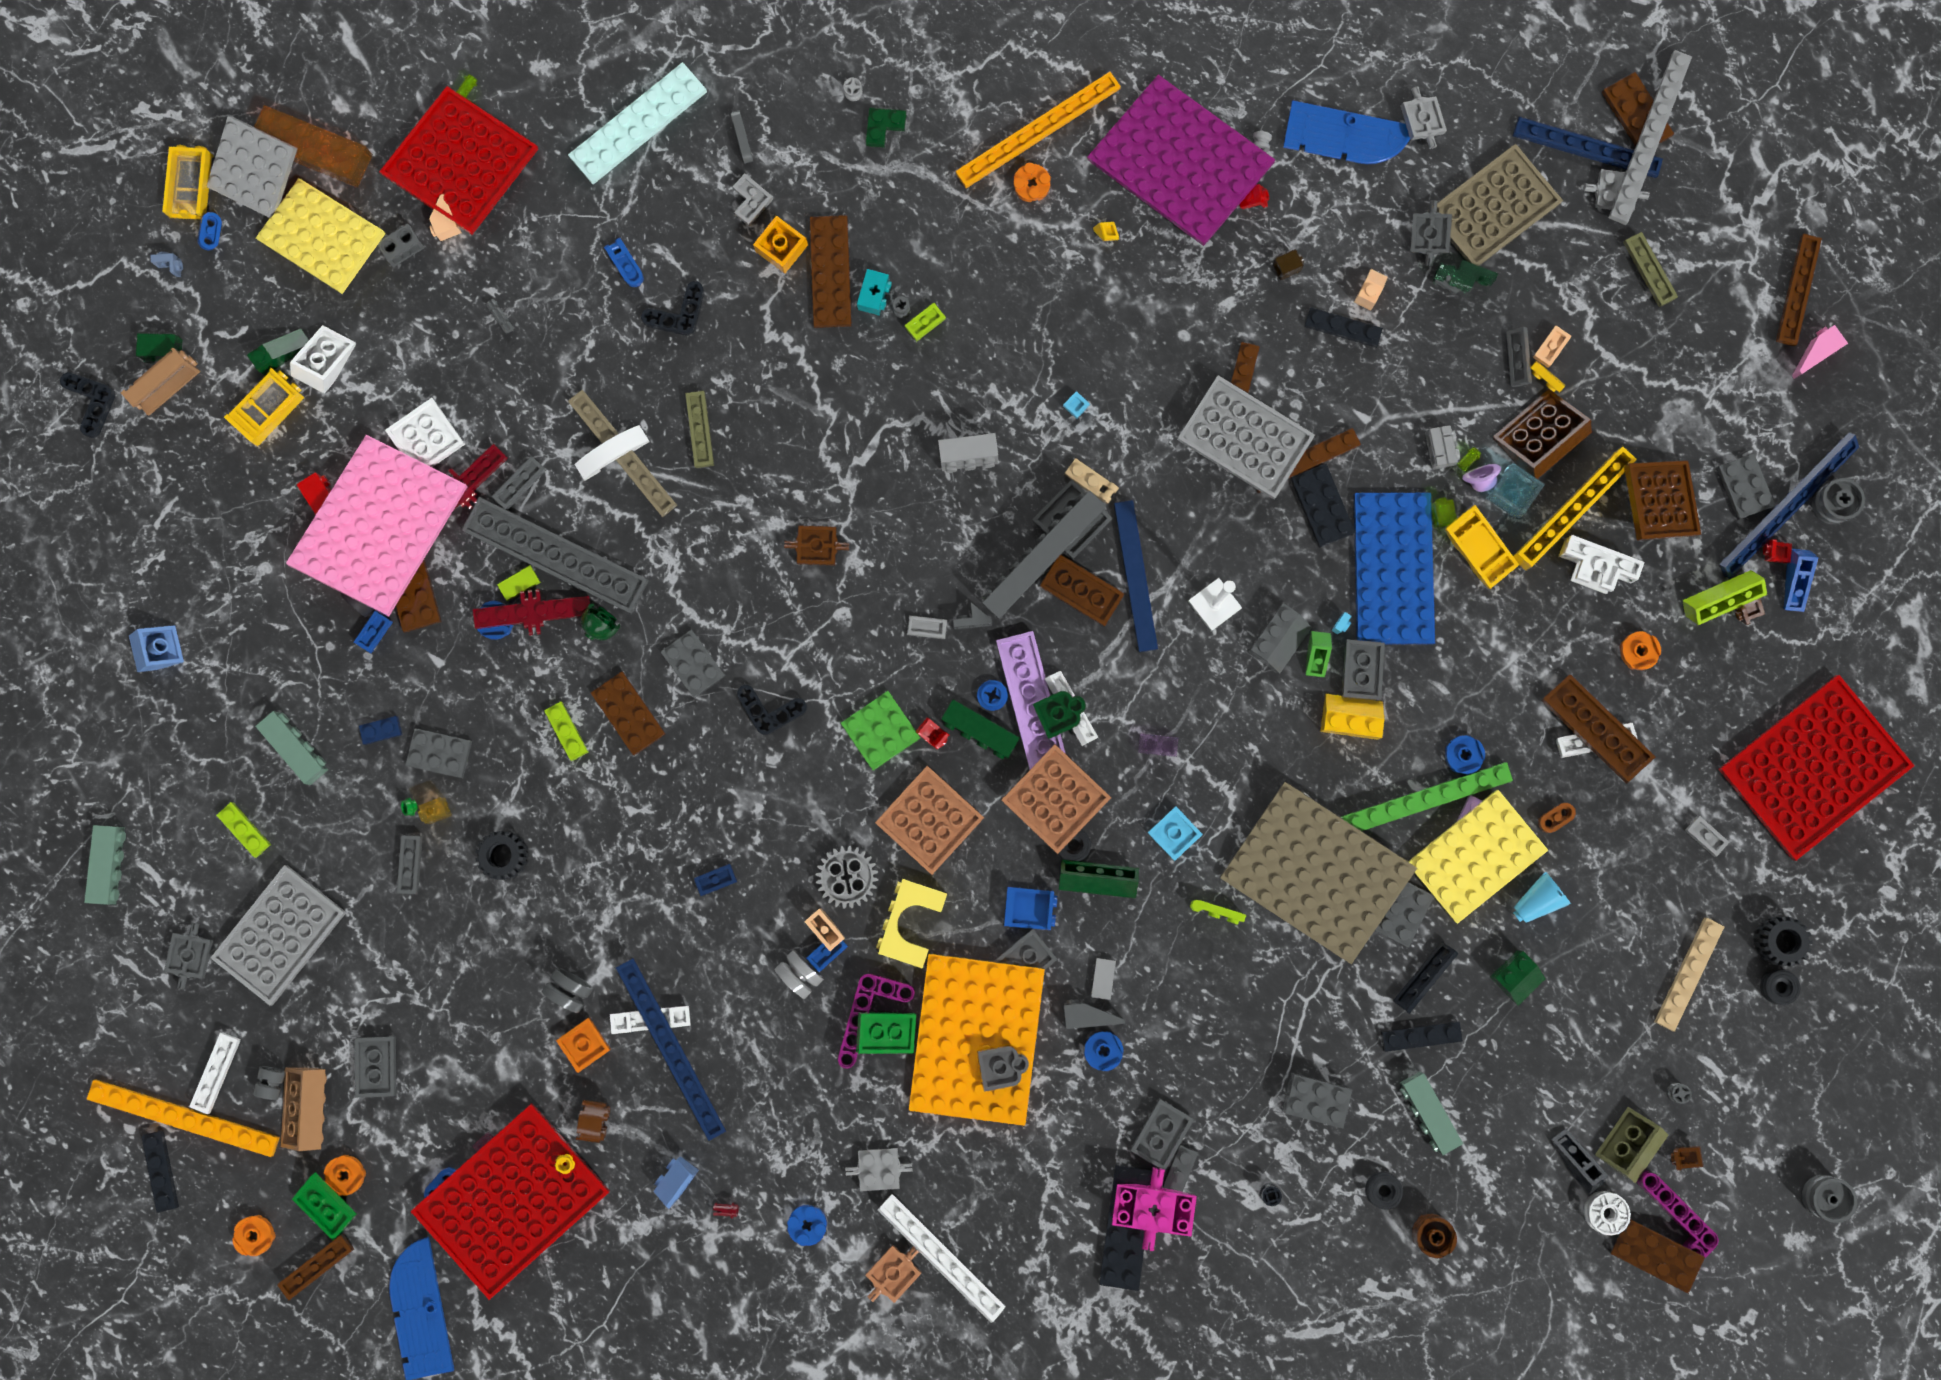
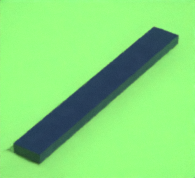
M1518 117L1513 132V137L1626 170L1634 153L1632 149L1522 117ZM1653 157L1646 176L1658 177L1663 158Z
M1131 500L1114 503L1138 651L1140 653L1158 650L1134 502Z

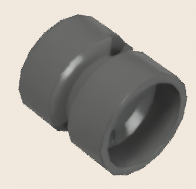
M261 1066L257 1075L259 1082L255 1083L253 1095L263 1099L278 1100L281 1091L279 1084L283 1083L286 1072L278 1068Z

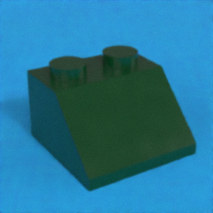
M1517 950L1490 976L1517 1006L1546 979L1538 965L1524 951Z

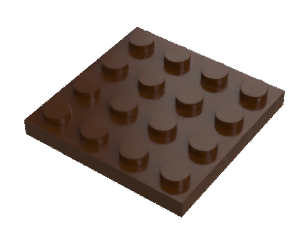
M1688 461L1629 463L1624 465L1637 541L1701 535Z

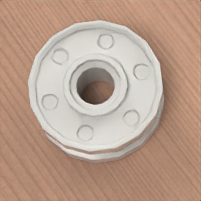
M1595 1192L1588 1197L1584 1204L1583 1212L1586 1222L1591 1228L1602 1234L1611 1236L1619 1234L1626 1229L1630 1222L1631 1213L1629 1205L1622 1197L1612 1192ZM1609 1208L1610 1215L1605 1218L1604 1211Z

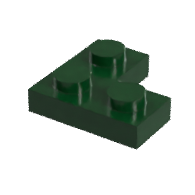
M869 108L866 146L885 148L886 130L905 132L907 112L903 110Z

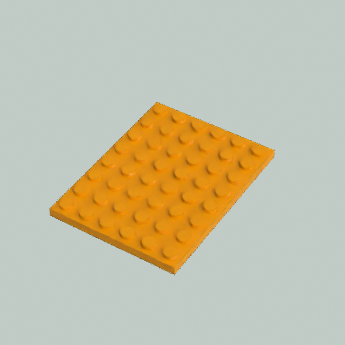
M928 954L909 1111L1025 1126L1045 969ZM1011 1046L1018 1054H1022L1028 1059V1069L1021 1074V1081L1017 1085L983 1091L977 1051Z

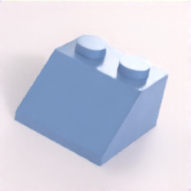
M175 626L137 629L129 635L137 672L158 670L184 662Z
M681 1156L677 1160L674 1158L666 1167L669 1171L665 1176L661 1174L654 1184L657 1187L653 1192L668 1209L676 1203L699 1171Z

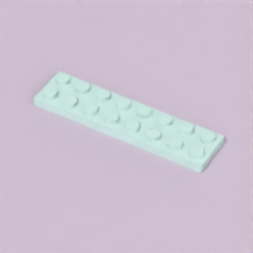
M682 62L574 149L568 156L588 180L595 184L707 93V90Z

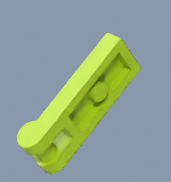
M1193 900L1190 903V908L1193 911L1205 910L1209 912L1208 916L1218 919L1221 915L1228 918L1227 922L1237 925L1239 921L1244 922L1246 918L1245 914L1204 901Z

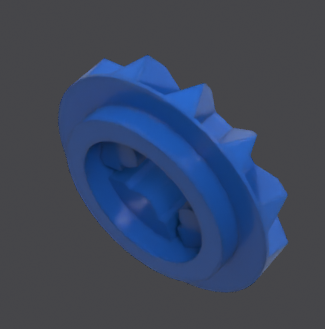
M986 681L978 689V702L986 710L996 711L1001 709L1007 702V689L999 681ZM996 688V696L1000 699H993L989 703V696L985 692L992 693Z

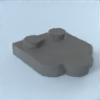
M1011 1046L977 1051L984 1092L1017 1085L1021 1081V1074L1029 1066L1028 1059L1024 1055L1018 1054Z

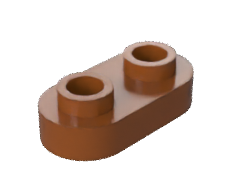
M1569 803L1557 805L1539 818V828L1545 833L1557 831L1574 819L1576 815L1575 808ZM1563 809L1566 811V816L1561 814ZM1546 820H1549L1551 823L1549 827L1545 825Z

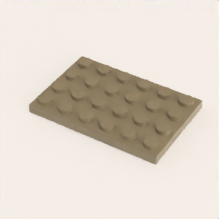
M1515 144L1438 202L1437 212L1452 214L1450 241L1475 270L1560 205L1563 200Z

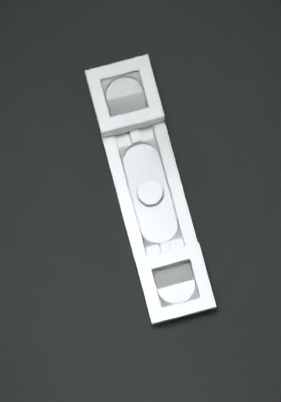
M640 425L599 445L575 463V466L584 481L599 473L601 468L629 451L637 450L647 444L649 440Z
M689 1006L661 1008L671 1028L691 1025ZM639 1011L610 1014L611 1034L649 1030Z

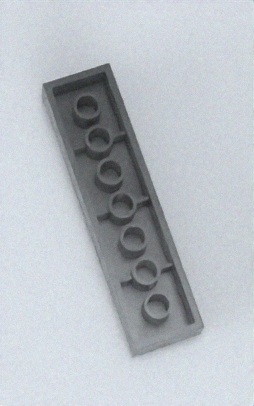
M1090 490L1086 493L1084 491L1081 492L1074 500L1076 504L1073 507L1069 505L1061 513L1063 518L1060 521L1056 519L1048 527L1050 531L1046 535L1044 533L1036 539L1035 543L1037 545L1033 549L1029 547L1021 555L1023 560L1020 563L1016 561L1008 569L1010 573L1006 577L1002 575L996 581L997 587L993 591L989 589L982 596L984 599L982 604L998 619L1104 510L1106 505Z

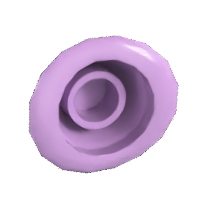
M1489 464L1472 469L1463 475V480L1470 483L1471 487L1478 492L1488 491L1496 485L1497 475L1501 471V466Z

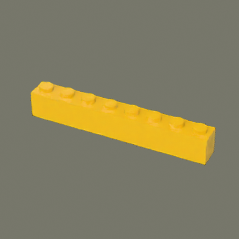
M1624 447L1615 451L1515 553L1513 557L1525 571L1531 568L1625 472L1624 465L1634 463L1637 459Z

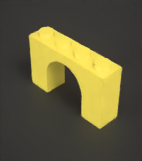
M903 879L902 883H897L895 893L898 895L896 901H891L888 911L892 913L890 919H885L882 930H885L883 938H879L876 948L879 949L878 954L923 968L929 949L906 941L899 933L898 919L906 908L913 905H920L942 912L947 893Z

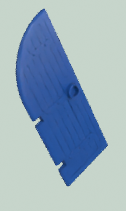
M1292 100L1283 148L1299 151L1300 145H1304V152L1336 159H1341L1343 153L1347 154L1346 161L1376 164L1389 160L1401 152L1409 142L1410 136L1405 123Z
M426 1237L412 1243L401 1253L393 1266L389 1282L392 1311H399L400 1316L395 1317L394 1321L401 1358L408 1357L409 1361L403 1363L405 1380L454 1371L430 1238Z

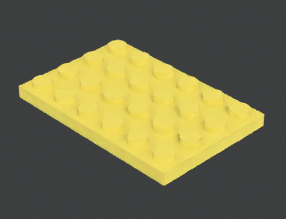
M298 178L256 239L343 294L386 233Z
M1496 790L1408 862L1417 867L1414 873L1431 894L1434 895L1454 922L1458 924L1545 854L1548 849L1501 792Z

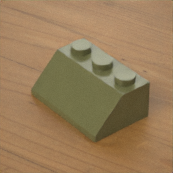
M1627 1107L1595 1156L1621 1175L1636 1183L1668 1137V1134L1659 1125Z

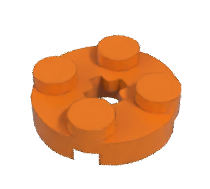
M1026 163L1025 166L1019 168L1014 176L1016 195L1026 202L1039 201L1045 198L1050 190V175L1047 170L1033 163ZM1034 179L1037 185L1028 186V180Z
M1639 631L1632 633L1620 644L1621 658L1630 669H1649L1658 662L1657 660L1661 655L1659 641L1653 635L1647 634V632ZM1638 646L1645 649L1643 656L1637 654Z
M343 1155L334 1158L327 1164L324 1169L325 1182L339 1196H346L356 1192L362 1186L366 1171L357 1158ZM341 1171L348 1173V1180L340 1179L342 1176L340 1174Z
M261 1215L246 1217L237 1223L232 1240L235 1249L240 1254L253 1257L266 1252L271 1247L276 1236L272 1224ZM250 1231L257 1233V1240H250Z

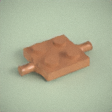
M892 1245L865 1275L873 1282L875 1287L867 1297L874 1302L882 1294L895 1303L922 1273L912 1261L919 1251L913 1246L905 1254Z

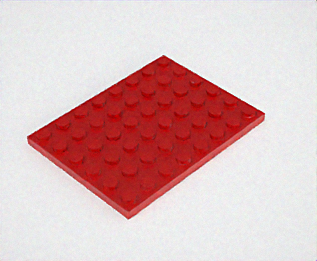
M1836 675L1718 770L1793 861H1797L1915 765L1840 675Z
M532 1103L410 1212L490 1300L602 1200L610 1190ZM569 1154L573 1157L572 1160L575 1162V1167L568 1174H562L555 1168L556 1159L560 1155Z

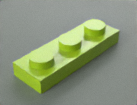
M559 702L544 710L570 761H574L589 753L563 702Z
M230 802L216 815L254 858H257L271 845L234 802Z

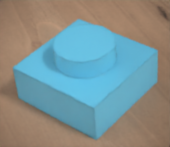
M1075 392L1064 403L1063 407L1077 419L1090 406V403L1078 392Z
M1344 612L1331 631L1336 634L1342 631L1345 632L1351 624L1349 622L1351 615Z

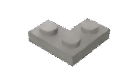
M745 173L733 186V190L745 199L734 213L745 224L750 226L771 203L773 196Z

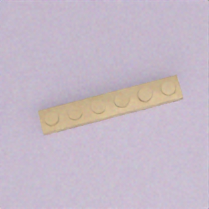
M1709 918L1703 919L1654 1021L1655 1023L1675 1032L1724 926Z

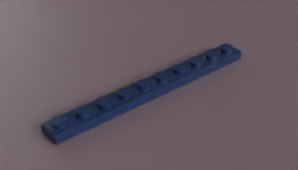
M1849 432L1814 466L1812 471L1762 519L1761 523L1722 560L1719 565L1724 577L1731 579L1859 448L1855 434Z
M633 958L616 967L708 1141L726 1132L722 1121L636 961Z

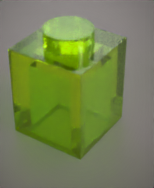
M1439 498L1431 505L1434 528L1449 526L1457 519L1453 499Z

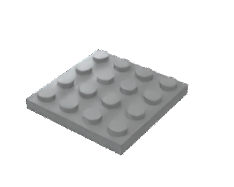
M228 116L207 187L270 218L280 205L298 148L232 116Z

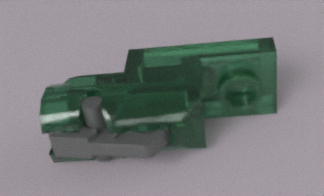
M1462 260L1457 269L1455 268L1456 266L1440 263L1433 281L1439 286L1457 294L1460 291L1469 292L1475 280L1483 286H1491L1495 282L1498 273Z

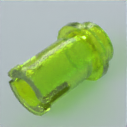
M470 74L464 76V81L456 92L467 99L473 87H477L476 83L478 80Z
M1475 447L1468 449V453L1457 463V466L1464 472L1476 460L1480 459L1481 453Z

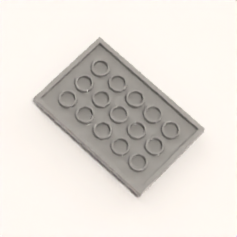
M1218 375L1177 440L1275 500L1315 434Z
M284 865L211 956V959L268 1005L272 1006L347 912L288 865Z

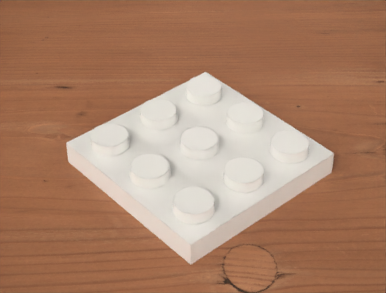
M430 398L385 430L400 452L430 467H434L465 445L433 398Z

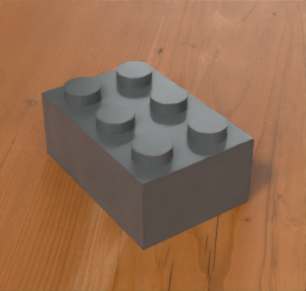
M1291 1073L1282 1111L1285 1114L1343 1129L1352 1089Z

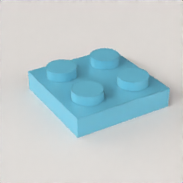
M1176 806L1148 832L1173 861L1180 857L1203 835Z

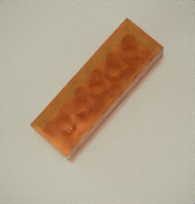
M265 105L254 125L255 128L298 148L293 162L357 188L373 155L362 144Z

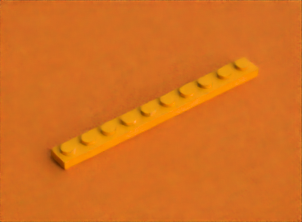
M1108 72L958 169L956 175L965 188L970 187L1120 90L1121 86L1112 73Z
M93 1080L87 1096V1100L269 1157L274 1156L280 1138L99 1080Z

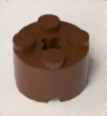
M583 1100L582 1106L585 1107H583V1111H580L576 1140L600 1143L606 1138L608 1126H604V1123L610 1116L611 1107L607 1106V1103Z
M1436 1214L1421 1215L1413 1225V1243L1427 1256L1439 1259L1450 1254L1455 1249L1457 1244L1456 1232L1450 1222ZM1432 1234H1437V1237L1431 1238Z

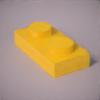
M1538 361L1531 366V369H1533L1531 373L1539 380L1543 378L1547 381L1546 386L1553 392L1557 390L1560 393L1565 387L1563 382Z

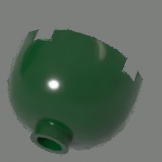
M589 604L581 617V625L585 631V636L591 640L596 639L600 641L612 638L620 629V623L616 625L617 619L604 608L599 607L596 609L594 608L595 604Z

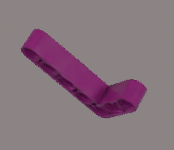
M869 973L860 978L838 1056V1063L841 1067L851 1068L858 1057L856 1044L851 1045L847 1040L851 1034L857 1037L858 1026L854 1025L853 1017L859 1013H870L875 994L901 1002L911 1001L915 995L912 985ZM864 978H872L874 984L871 988H866L863 985ZM888 982L892 985L890 993L883 992V983ZM902 988H909L911 990L909 998L901 996L900 991ZM864 996L868 999L866 1007H861L858 1004L859 997ZM850 1054L853 1058L852 1063H844L842 1056Z
M1644 1170L1637 1184L1690 1236L1682 1246L1690 1250L1695 1248L1696 1253L1706 1258L1718 1245L1719 1239L1716 1233L1661 1178L1652 1172ZM1650 1176L1651 1183L1646 1185L1645 1179ZM1665 1190L1666 1196L1661 1200L1660 1193ZM1679 1205L1680 1211L1675 1214L1674 1208ZM1694 1220V1226L1689 1228V1222ZM1708 1234L1709 1240L1704 1243L1703 1237Z

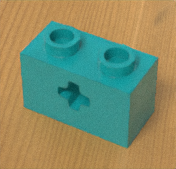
M867 269L857 302L858 310L880 316L881 310H885L886 292H890L892 285L888 274Z

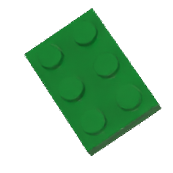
M859 1013L856 1053H914L916 1014Z
M316 1172L309 1177L292 1198L332 1240H335L357 1215Z

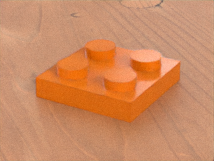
M590 1017L556 1040L577 1073L611 1050Z

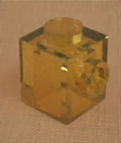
M439 797L419 805L420 811H418L421 821L425 824H433L452 816L446 798Z

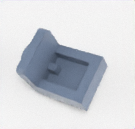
M158 252V254L151 255V263L158 268L170 267V272L173 275L181 277L183 263L175 254Z

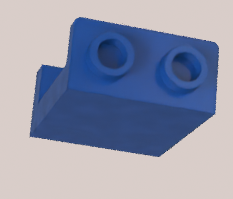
M1007 887L1004 926L1051 930V926L1055 927L1056 915H1052L1053 907H1057V896L1054 895V891Z

